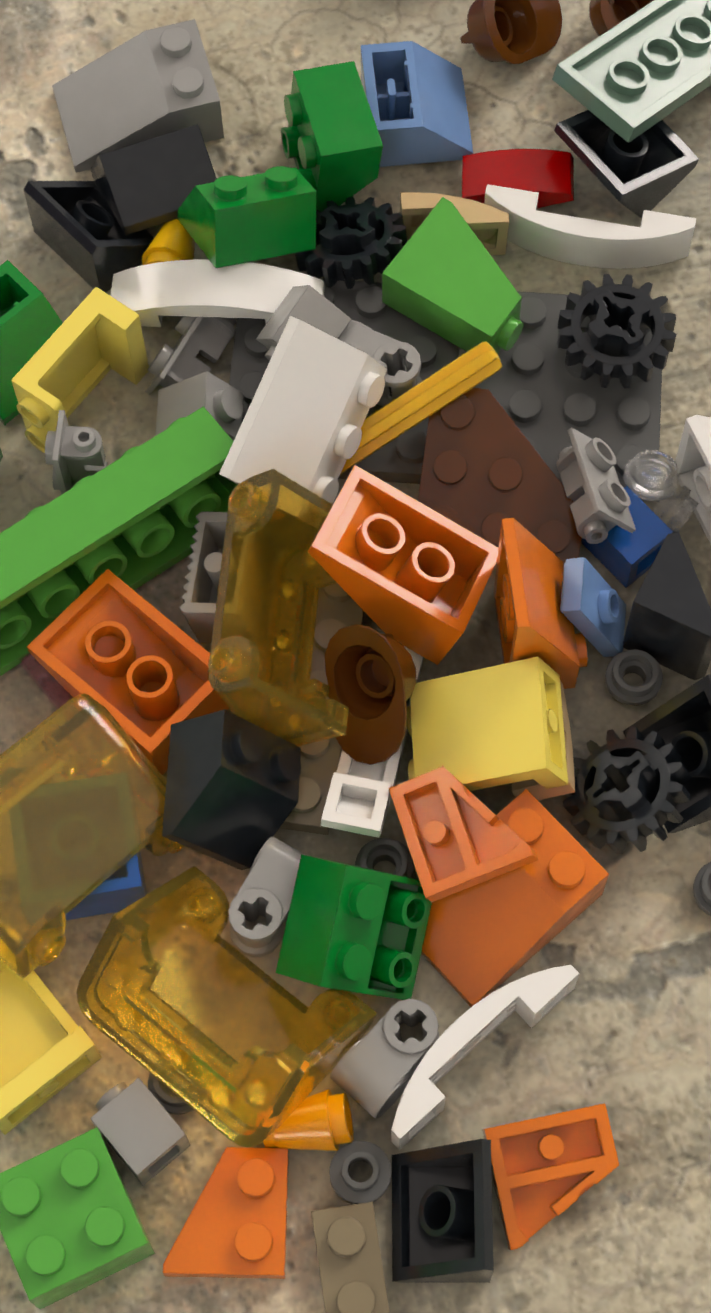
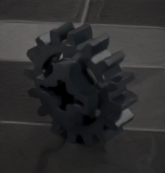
M350 196L346 199L345 205L340 206L332 200L327 201L326 209L322 212L316 210V249L295 253L299 271L307 270V275L318 279L324 277L325 286L328 288L335 285L337 281H345L346 288L351 289L355 285V280L363 279L369 285L374 284V275L378 272L382 274L408 241L403 215L401 213L393 214L390 203L383 204L377 208L372 197H369L361 204H356L354 197Z
M604 274L602 286L598 288L589 280L584 281L581 296L570 292L567 296L565 310H560L557 328L560 330L557 345L558 348L567 349L566 365L572 366L581 363L580 378L583 380L590 378L594 373L601 375L600 383L603 388L608 387L611 378H619L624 389L630 388L632 376L636 374L644 382L650 381L653 366L659 369L665 368L669 352H673L677 335L673 332L676 314L666 313L668 298L660 296L652 299L650 295L653 284L647 282L637 289L632 287V275L628 274L624 277L622 284H614L610 274ZM588 316L590 323H588L587 331L582 333L581 324ZM651 329L652 340L645 346L643 341L646 330Z
M630 726L626 738L620 739L615 731L611 729L607 731V744L600 747L592 740L586 743L591 754L586 760L573 757L574 767L579 772L577 777H575V792L571 793L572 796L562 801L563 807L573 816L570 821L571 824L582 836L586 835L595 847L601 849L607 843L616 854H623L627 842L631 841L642 852L646 850L647 836L654 834L662 841L668 838L663 828L667 820L681 823L684 819L675 809L676 803H685L691 800L690 793L682 785L691 779V776L680 762L682 759L680 754L671 743L666 745L657 732L652 731L644 737L636 726Z

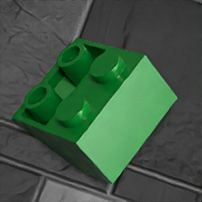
M354 61L293 71L291 94L284 96L288 127L281 128L282 147L286 158H294L298 171L317 191L316 210L322 212L327 208V201L332 200L340 206L348 197L354 196L378 178L383 143Z
M8 260L0 265V421L4 425L20 414L16 407L18 401L11 380L63 323L44 294Z
M301 854L275 973L324 988L400 1000L411 999L432 902L425 898L419 879Z

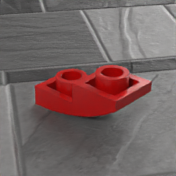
M507 149L464 155L462 160V198L484 203L486 187L489 184L538 192L537 208L574 201V158L571 152L548 149Z

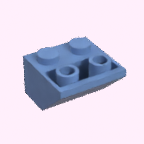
M413 41L361 45V82L383 143L380 167L463 160L464 155L473 154L463 75L460 67Z

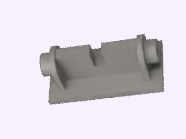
M182 316L174 328L182 335L174 348L165 344L154 358L148 371L154 374L155 377L145 392L150 395L158 385L165 388L203 372H210L212 368L197 359L196 355L200 353L212 363H215L230 339L235 335V328L233 326L236 323V319Z
M59 410L56 431H48L46 435L45 461L46 464L53 465L52 480L54 490H61L63 494L73 488L79 480L94 475L107 467L108 464L105 462L106 456L99 432L90 427L69 426L65 410Z
M571 427L567 431L572 446L566 447L560 452L556 467L567 498L575 501L570 505L578 535L586 539L590 544H598L608 537V531L616 525L633 533L636 528L628 508L631 501L628 493L619 482L614 467L616 457L613 451L600 438L595 437L591 439Z

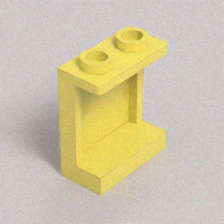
M95 287L13 377L11 381L18 401L16 407L22 415L25 424V436L37 449L45 453L46 435L48 431H56L59 410H65L66 417L68 418L111 369L135 385L148 373L149 365L139 314L98 287Z
M538 656L417 682L410 697V705L406 707V726L412 737L413 759L408 763L409 780L443 766L469 791L534 779L546 789L568 785L560 675Z
M8 935L0 939V1130L6 1135L102 1058L93 1041L81 1026L78 1027L23 958Z

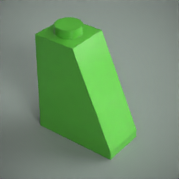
M442 197L382 273V302L465 351H469L485 341L495 349L497 354L501 349L509 351L522 332L524 324L519 320L522 297L453 203Z

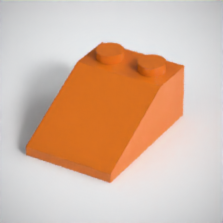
M354 465L311 544L308 553L385 634H392L397 642L438 665L464 633L497 563L498 547Z
M515 518L502 519L493 593L503 663L538 656L560 675L564 689L575 688L579 668L587 667L588 657L585 636L582 633L575 634L573 624L560 611L564 562Z
M109 569L101 574L27 646L28 652L123 749L158 779L168 769L171 724L224 709L228 710L238 700L232 671Z
M527 789L496 814V816L536 852L538 860L434 901L431 905L421 954L470 1007L495 991L602 896L609 873Z

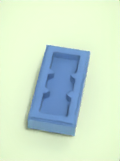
M585 557L566 559L563 569L560 611L604 657L616 656L623 652L626 603Z

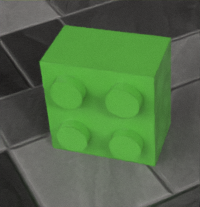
M98 1127L0 1173V1231L29 1301L40 1310L155 1254L109 1147Z

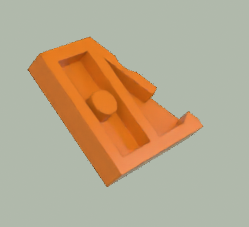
M443 766L388 788L424 896L430 902L437 901L538 860L536 852Z
M605 1103L482 1129L484 1139L491 1140V1171L509 1250L522 1247L529 1241L530 1237L554 1217L563 1213L594 1184H598L619 1166Z
M226 1147L163 1263V1274L165 1277L285 1279L288 1148Z

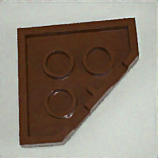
M472 388L429 416L418 495L420 503L496 547H499L502 519L515 518L564 563L566 559L579 558L582 537L578 535L570 505L575 501L567 498L562 483L489 389Z

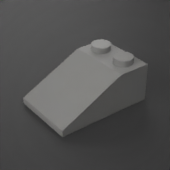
M195 19L145 30L52 85L76 173L90 170L97 157L101 154L196 124L199 126L204 142L224 138L220 99Z

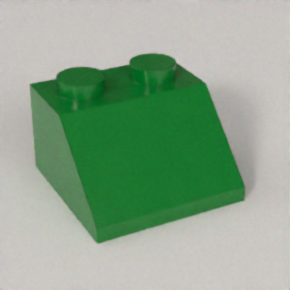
M276 166L269 168L265 173L245 177L222 176L212 183L196 185L179 207L178 220L215 268L316 249L317 191L296 167Z

